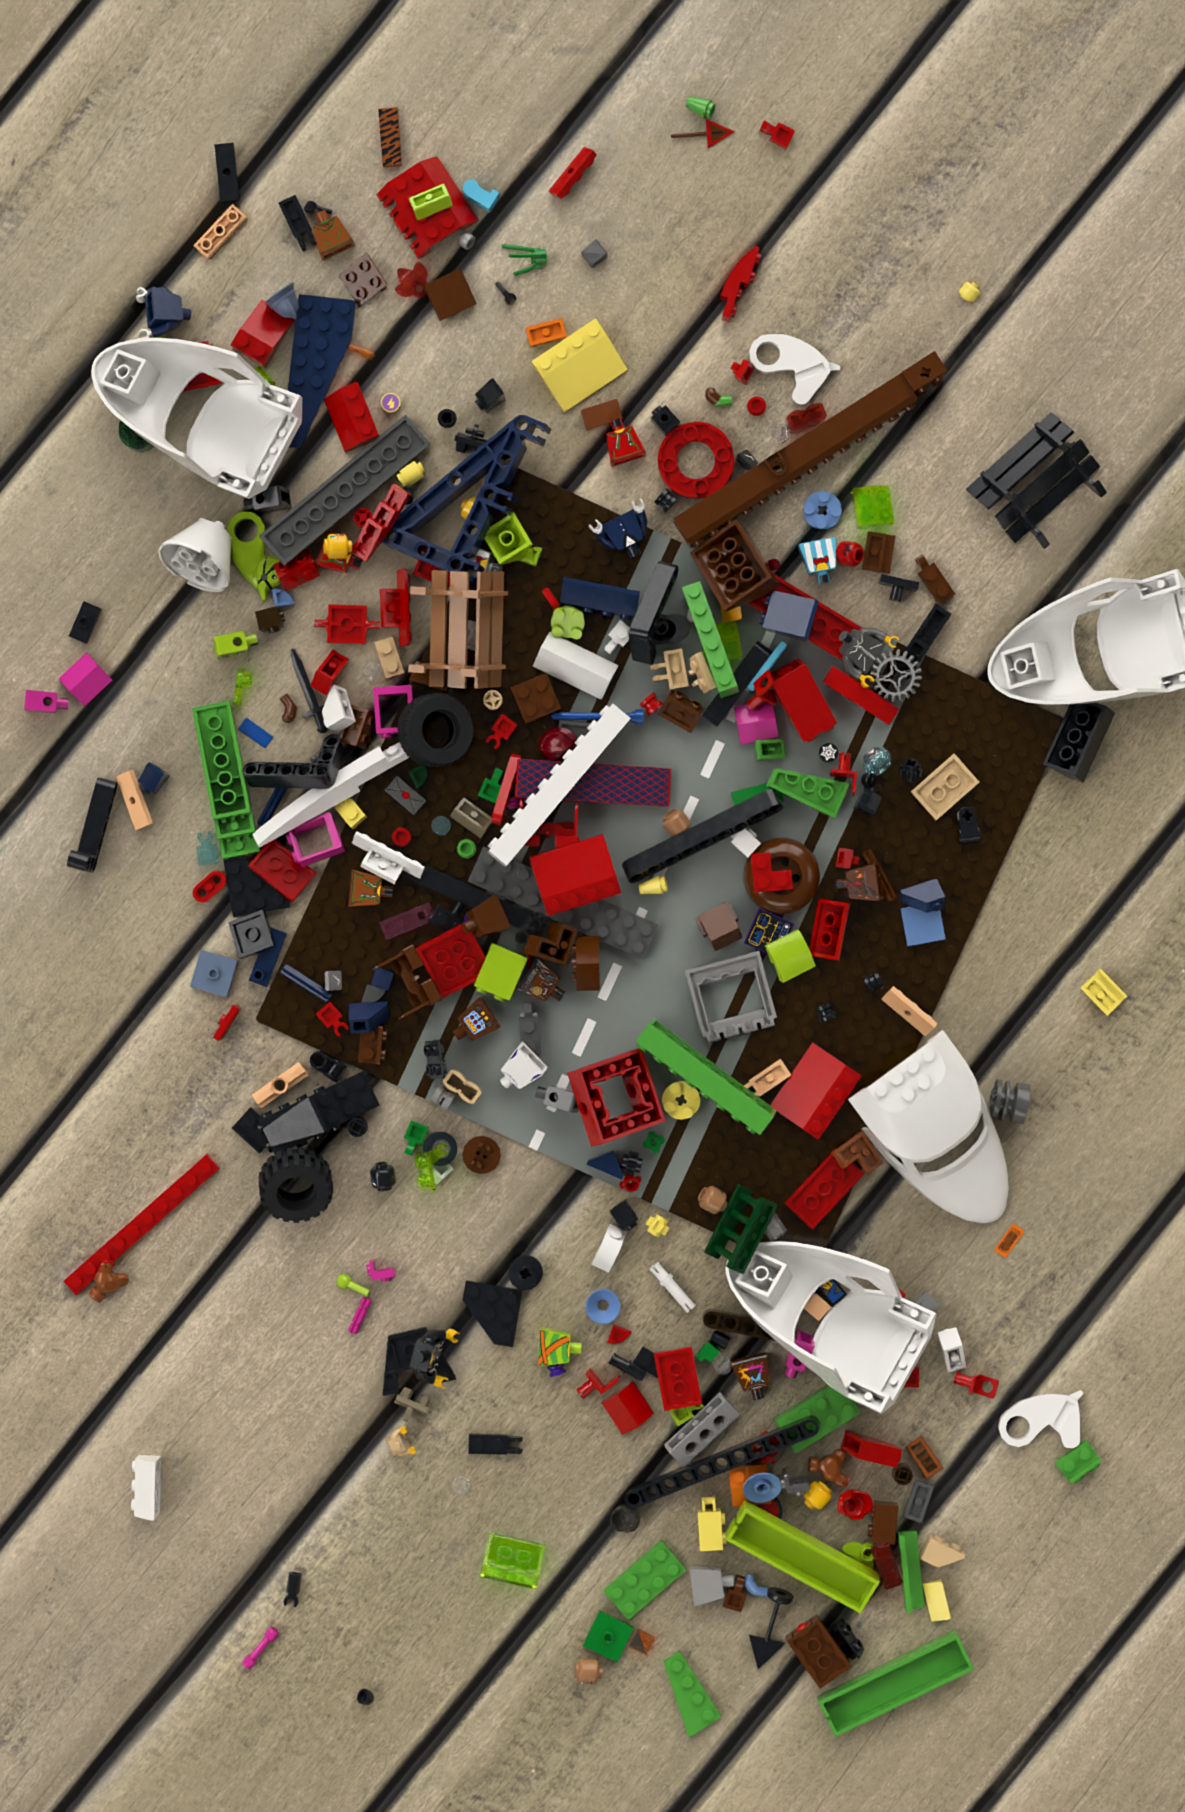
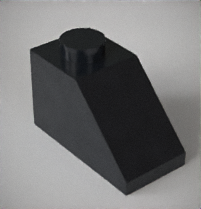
M494 378L490 379L475 394L477 399L475 401L476 405L481 411L484 409L486 413L505 401L504 392Z

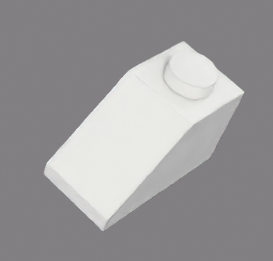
M334 684L331 686L322 714L325 726L328 729L340 732L356 721L346 689Z
M957 1328L938 1332L947 1372L966 1368L963 1346Z

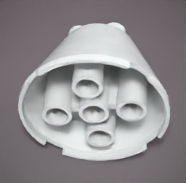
M199 518L197 522L162 543L158 554L165 567L176 577L179 574L188 580L187 584L209 592H221L230 583L232 537L224 529L225 525L222 522H212Z

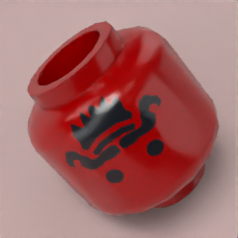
M842 541L836 548V560L841 565L856 567L864 559V550L861 544L857 542Z

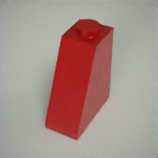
M845 1430L841 1449L858 1459L897 1468L902 1456L901 1448L885 1441Z

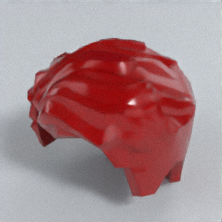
M849 1489L841 1493L838 1499V1512L851 1520H861L867 1513L872 1511L873 1500L866 1492L858 1489Z

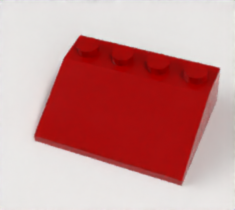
M603 834L529 857L547 916L621 894Z
M812 1042L770 1106L819 1140L861 1078V1075Z

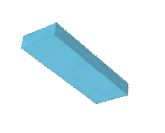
M783 641L779 643L747 686V690L751 693L754 692L753 683L767 670L769 671L786 649L787 644Z

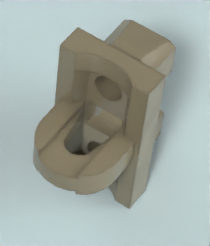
M406 1387L403 1388L400 1395L397 1394L394 1402L407 1408L403 1421L408 1422L412 1411L426 1416L429 1410L430 1398L421 1394L416 1403L410 1400L413 1390Z

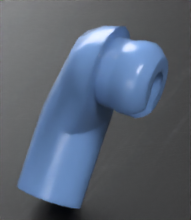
M747 1574L744 1586L752 1595L767 1597L768 1587L758 1586L754 1581L755 1576Z

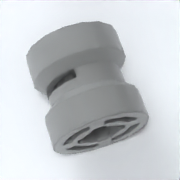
M439 1085L430 1101L435 1104L439 1103L443 1109L448 1110L456 1093L448 1092L444 1086Z

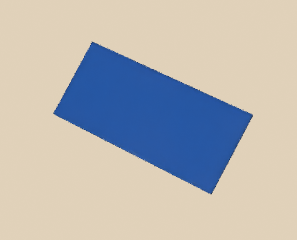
M248 718L238 728L264 748L273 738V736Z

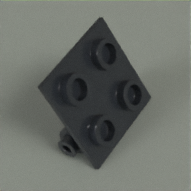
M441 1039L425 1041L423 1050L425 1057H427L426 1073L429 1079H444L447 1071L446 1064H442L445 1062V1060H442L445 1054L441 1055V1053H444L443 1043H441Z

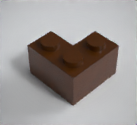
M551 921L546 939L529 934L524 953L567 966L578 929Z
M576 936V944H573L572 956H576V958H572V970H576L572 972L573 983H576L577 991H599V936Z

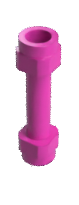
M270 1626L264 1634L265 1637L254 1651L242 1661L244 1667L251 1670L257 1662L256 1659L267 1645L277 1638L279 1632L274 1627Z

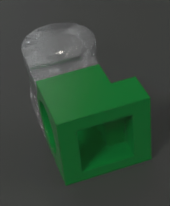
M709 1341L695 1354L696 1358L701 1362L706 1358L715 1366L719 1374L725 1375L731 1370L730 1359Z

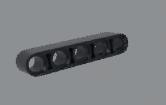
M757 641L733 673L739 692L724 698H720L718 693L702 716L718 727L773 651Z

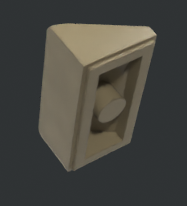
M464 797L450 815L451 818L479 838L483 837L492 824V817Z

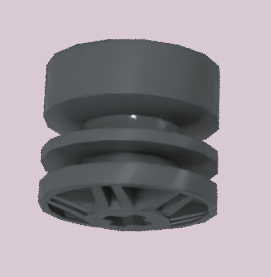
M996 1079L989 1099L991 1118L996 1119L999 1112V1120L1003 1121L1006 1114L1009 1113L1010 1122L1024 1124L1030 1101V1085L1016 1083L1012 1091L1010 1081H1006L1003 1087L1002 1080Z

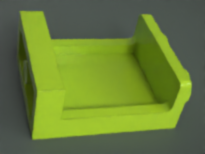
M491 942L487 956L473 984L477 987L476 991L485 995L487 992L495 994L493 998L502 1002L505 999L510 1001L528 958Z

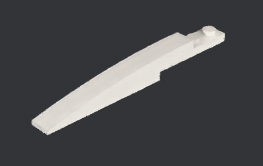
M397 743L384 751L378 747L339 770L332 787L327 789H310L256 830L252 835L259 848L359 793V785L408 759L409 756L403 751L401 744Z

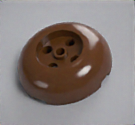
M779 837L762 842L752 854L770 852L772 871L791 870L792 875L797 874L800 879L796 883L792 881L793 889L783 890L782 893H777L776 891L754 893L750 855L745 862L743 871V882L748 896L758 907L775 914H789L802 909L812 900L819 886L820 870L814 854L804 844L791 838ZM783 858H787L789 860V864L787 866L781 865V860Z

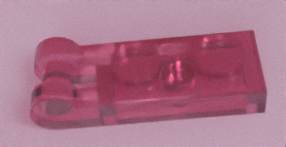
M430 903L423 904L379 922L385 939L389 940L430 923L428 921L432 914ZM423 911L425 919L420 920L417 913Z

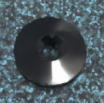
M519 1256L510 1264L508 1271L509 1280L519 1290H531L542 1280V1265L533 1256ZM528 1268V1272H531V1275L528 1274L527 1277H523V1273H520V1271Z

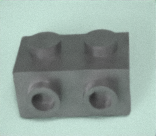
M782 1468L783 1474H779L782 1489H786L787 1494L803 1495L806 1494V1491L810 1490L807 1476L788 1479L786 1468Z

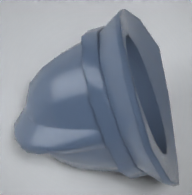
M294 282L283 287L265 302L266 305L270 306L271 309L284 318H297L299 303L295 294L296 291L294 290Z

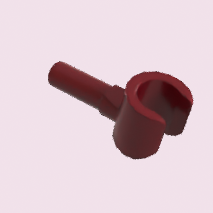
M777 559L766 561L771 571L781 568Z

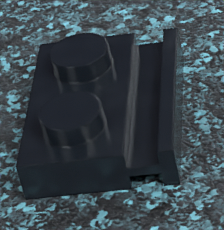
M250 1107L232 1129L260 1154L267 1147L265 1143L268 1142L266 1135L261 1136L257 1127L262 1117Z

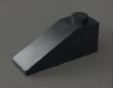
M865 787L853 809L868 818L874 816L882 799L879 795L880 792L873 787H869V789Z

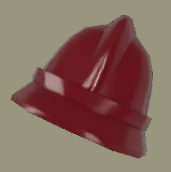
M556 727L544 733L540 737L537 746L542 755L549 760L564 761L562 757L569 749L573 751L577 746L575 744L577 737L575 733L567 728Z

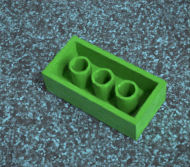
M826 1384L775 1416L774 1419L779 1427L810 1415L819 1419L820 1428L815 1436L791 1445L794 1452L798 1453L857 1416L861 1411L855 1401L845 1397ZM806 1423L807 1429L814 1430L816 1428L814 1423ZM791 1429L788 1431L791 1437L798 1436L796 1430Z

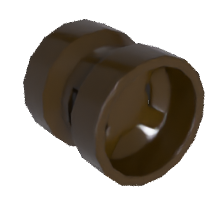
M898 1463L897 1468L893 1467L892 1469L893 1478L899 1485H907L911 1482L913 1474L907 1464Z

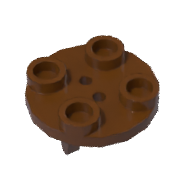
M475 1136L470 1139L464 1146L462 1153L463 1161L467 1168L478 1174H485L494 1170L499 1164L501 1157L498 1144L492 1138L486 1136Z

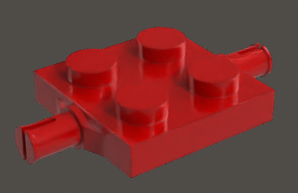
M328 604L326 620H314L315 623H322L314 624L315 628H326L327 643L366 645L368 629L380 630V626H376L380 625V621L368 620L366 605Z

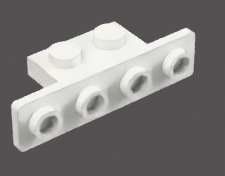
M355 833L352 844L368 852L360 867L393 884L396 883L403 870L417 878L422 876L425 867L418 861L411 860L402 853L388 848L385 844L374 841L366 834Z

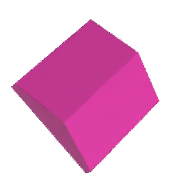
M87 652L58 678L84 706L91 702L113 681Z
M765 701L755 711L751 710L747 704L733 707L741 745L753 743L755 740L778 738L776 719L771 703Z

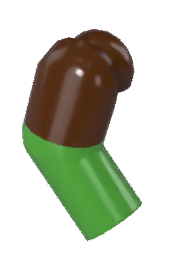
M709 387L706 389V400L713 406L732 405L731 395L720 396L714 388Z

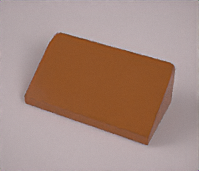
M617 399L581 410L586 430L609 424L614 419H623Z

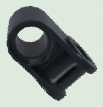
M970 807L960 808L957 812V821L961 845L980 842L981 837L975 811ZM965 810L967 811V813H971V817H968V821H966L965 818H962V815L965 814Z
M316 1051L310 1057L311 1066L335 1083L338 1082L337 1078L343 1069L347 1068L345 1064L322 1051ZM322 1055L324 1063L321 1065L315 1064L314 1056Z

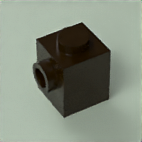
M278 606L255 611L261 632L269 631V633L280 631V627H284L283 622L286 621L285 614Z

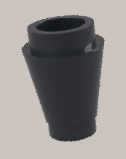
M444 409L438 414L437 419L442 427L451 428L455 425L457 417L454 411ZM446 419L452 420L450 423H445Z

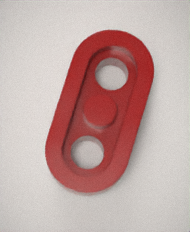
M213 871L194 887V899L201 903L208 902L225 887L227 883L226 875L221 871ZM216 877H219L221 879V882L219 884H216L214 882V879ZM203 889L206 891V896L204 897L200 895V891Z

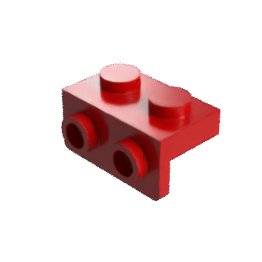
M308 549L302 551L286 566H283L281 562L273 565L286 592L321 576Z

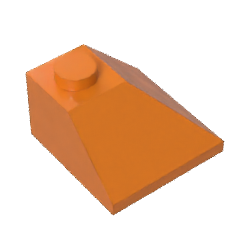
M767 1464L736 1467L729 1470L733 1507L741 1506L744 1500L754 1505L771 1503V1501L765 1503L751 1502L743 1493V1486L747 1479L758 1473H768Z

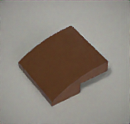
M461 269L424 285L439 321L477 304Z

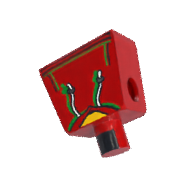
M621 418L610 421L613 431L607 433L606 437L611 467L645 457V449L633 426L624 428Z
M329 530L328 533H327V536H328L329 534H335V533H333L332 531ZM322 545L315 565L347 573L349 566L360 570L364 560L355 556L353 552H348V556L345 559H330L327 554H324Z

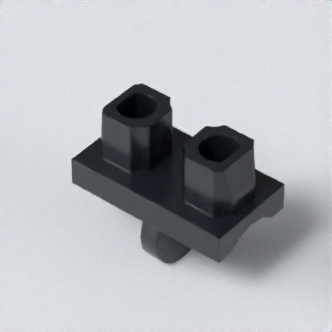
M475 424L473 429L466 427L465 433L468 434L458 432L455 435L454 441H457V452L466 453L468 445L475 446L474 451H476L488 441L482 439L485 432L478 431L479 425Z

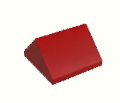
M634 1381L601 1402L622 1435L638 1428L654 1414Z

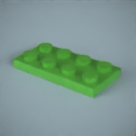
M661 1539L605 1587L603 1591L629 1620L687 1569Z

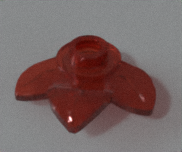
M417 262L413 271L406 268H399L397 270L398 279L401 284L395 288V291L400 296L410 297L413 295L416 298H423L427 295L424 285L428 284L426 282L428 272L422 263ZM422 286L423 290L418 292L416 291V287Z

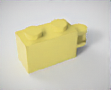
M715 1496L701 1497L702 1509H697L700 1551L723 1550V1544H727L726 1532L722 1533V1525H725V1513H721V1509L716 1508ZM705 1505H713V1508L705 1509Z

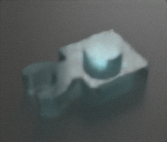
M208 831V838L206 840L202 838L201 833H198L197 838L202 846L196 847L199 866L219 863L217 846L210 843L213 839L212 832Z

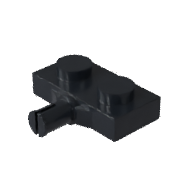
M458 901L452 911L437 905L428 921L444 932H447L465 922L459 916L465 905Z

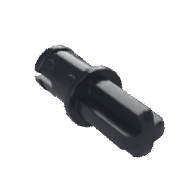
M616 1353L612 1355L608 1363L623 1371V1374L627 1373L639 1381H642L646 1375L645 1370L631 1363V1360L627 1361L618 1356Z

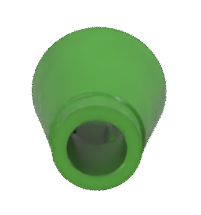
M689 96L686 107L704 119L706 117L710 119L715 111L716 104L712 103V100Z

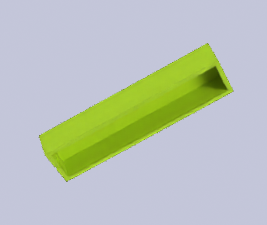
M744 1500L736 1513V1518H733L726 1530V1541L860 1614L880 1583L879 1573L747 1500Z

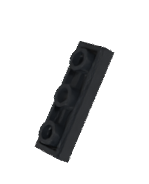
M234 143L214 144L220 202L240 201ZM230 171L231 173L230 175L226 176L225 172Z

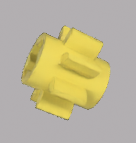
M658 1214L655 1217L650 1216L646 1222V1225L649 1226L647 1231L658 1238L661 1234L665 1236L670 1229L667 1226L669 1221Z

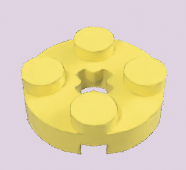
M684 1081L670 1084L662 1095L664 1110L675 1119L683 1120L692 1117L700 1106L698 1090L695 1087H690ZM684 1095V1099L687 1102L686 1104L682 1103L680 1106L678 1101H676V1097Z

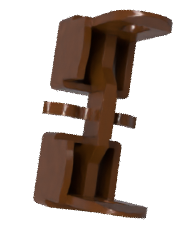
M413 944L399 951L398 955L372 968V970H377L390 963L397 977H401L409 991L407 995L414 1009L401 1015L398 1020L424 1006L428 1008L442 1000L431 978L418 984L417 979L421 978V975H413V971L424 966Z

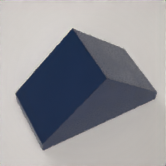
M614 1150L588 1159L587 1165L621 1180L623 1179L624 1175Z

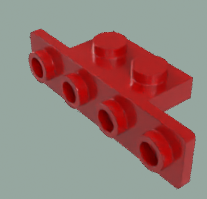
M405 568L397 570V589H379L381 628H399L400 647L410 645L412 640L409 626L411 621V613L409 612L411 597L410 593H408L410 576Z

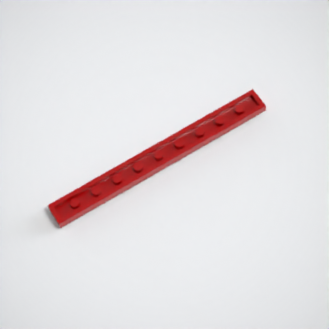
M206 1154L63 1282L75 1295L81 1292L95 1279V1274L99 1271L101 1263H104L105 1260H111L112 1263L116 1261L220 1169L217 1163L209 1154Z

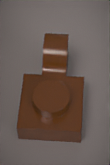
M737 1574L735 1587L727 1588L723 1607L738 1612L742 1611L747 1595L746 1592L742 1591L745 1582L744 1576Z

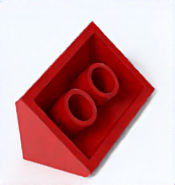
M825 899L818 900L809 948L812 956L840 960L850 907L849 903Z

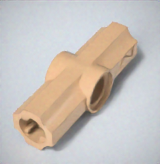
M298 1062L253 1093L252 1096L256 1103L263 1108L309 1076L304 1066ZM277 1080H283L285 1082V1088L283 1090H279L276 1088Z

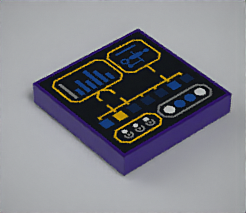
M759 908L744 944L768 954L765 945L791 933L794 923Z

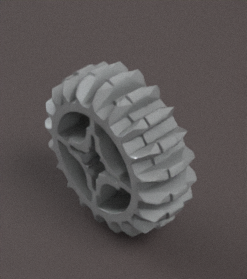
M897 649L896 655H893V651L889 650V657L883 652L881 654L883 660L878 657L876 658L879 665H872V668L876 669V671H870V675L876 676L874 682H877L873 689H881L878 692L879 696L885 692V700L888 699L889 695H892L891 700L893 702L895 701V696H898L899 701H902L903 694H905L906 698H910L908 691L910 690L915 694L916 690L913 688V685L916 687L920 686L915 680L922 679V676L916 675V673L922 670L921 668L915 669L919 662H911L914 658L913 655L909 659L906 658L907 651L903 653V656H900V649ZM896 660L905 662L910 669H899ZM890 661L891 671L880 676L882 666ZM894 667L895 671L902 674L898 678V685L897 681L890 677V675H893ZM912 675L910 684L902 689L901 680ZM882 681L894 683L896 691L886 688Z

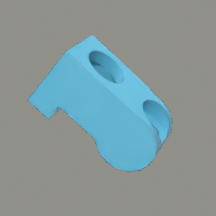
M468 180L463 184L464 196L490 213L500 198L499 192L492 189L489 193L479 187L475 180Z

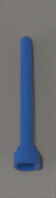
M635 709L632 713H625L630 717L629 721L631 723L643 725V709ZM554 712L551 714L553 720H599L602 717L599 713Z

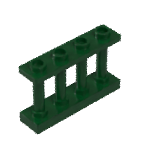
M737 1184L704 1253L717 1259L721 1256L729 1260L726 1267L744 1275L778 1205L761 1196L757 1201L751 1197L753 1190ZM746 1204L754 1207L750 1218L742 1214ZM738 1221L746 1225L741 1235L734 1232ZM730 1238L737 1242L733 1253L725 1249Z

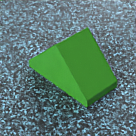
M784 739L755 740L756 761L786 758Z

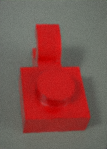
M764 121L759 130L764 134L771 135L769 141L784 149H787L795 133V130L780 122L775 127Z

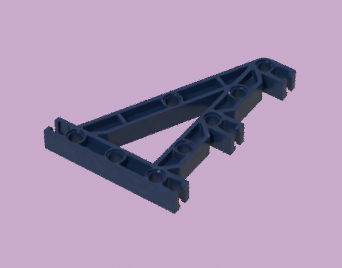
M526 415L515 417L402 511L381 544L439 570L448 571V574H450V571L468 572L469 567L474 568L477 572H484V567L469 559L477 555L494 520L491 509L511 516L513 509L506 506L502 507L499 504L502 498H506L515 504L518 501L516 496L502 489L510 486L526 453L527 447L524 440L526 439L543 447L546 439L540 436L535 437L533 433L538 428L550 434L551 428L547 424ZM527 423L526 429L521 430V426ZM507 458H511L510 463L504 465V461ZM487 474L451 551L412 535L428 524ZM461 478V482L454 486L455 481ZM494 493V497L491 500H487L488 495ZM477 527V532L471 535L472 529ZM395 533L394 538L389 541V536ZM424 548H428L427 553L425 555H421L422 550ZM461 562L460 568L454 570L455 565ZM470 576L469 583L477 586V578Z

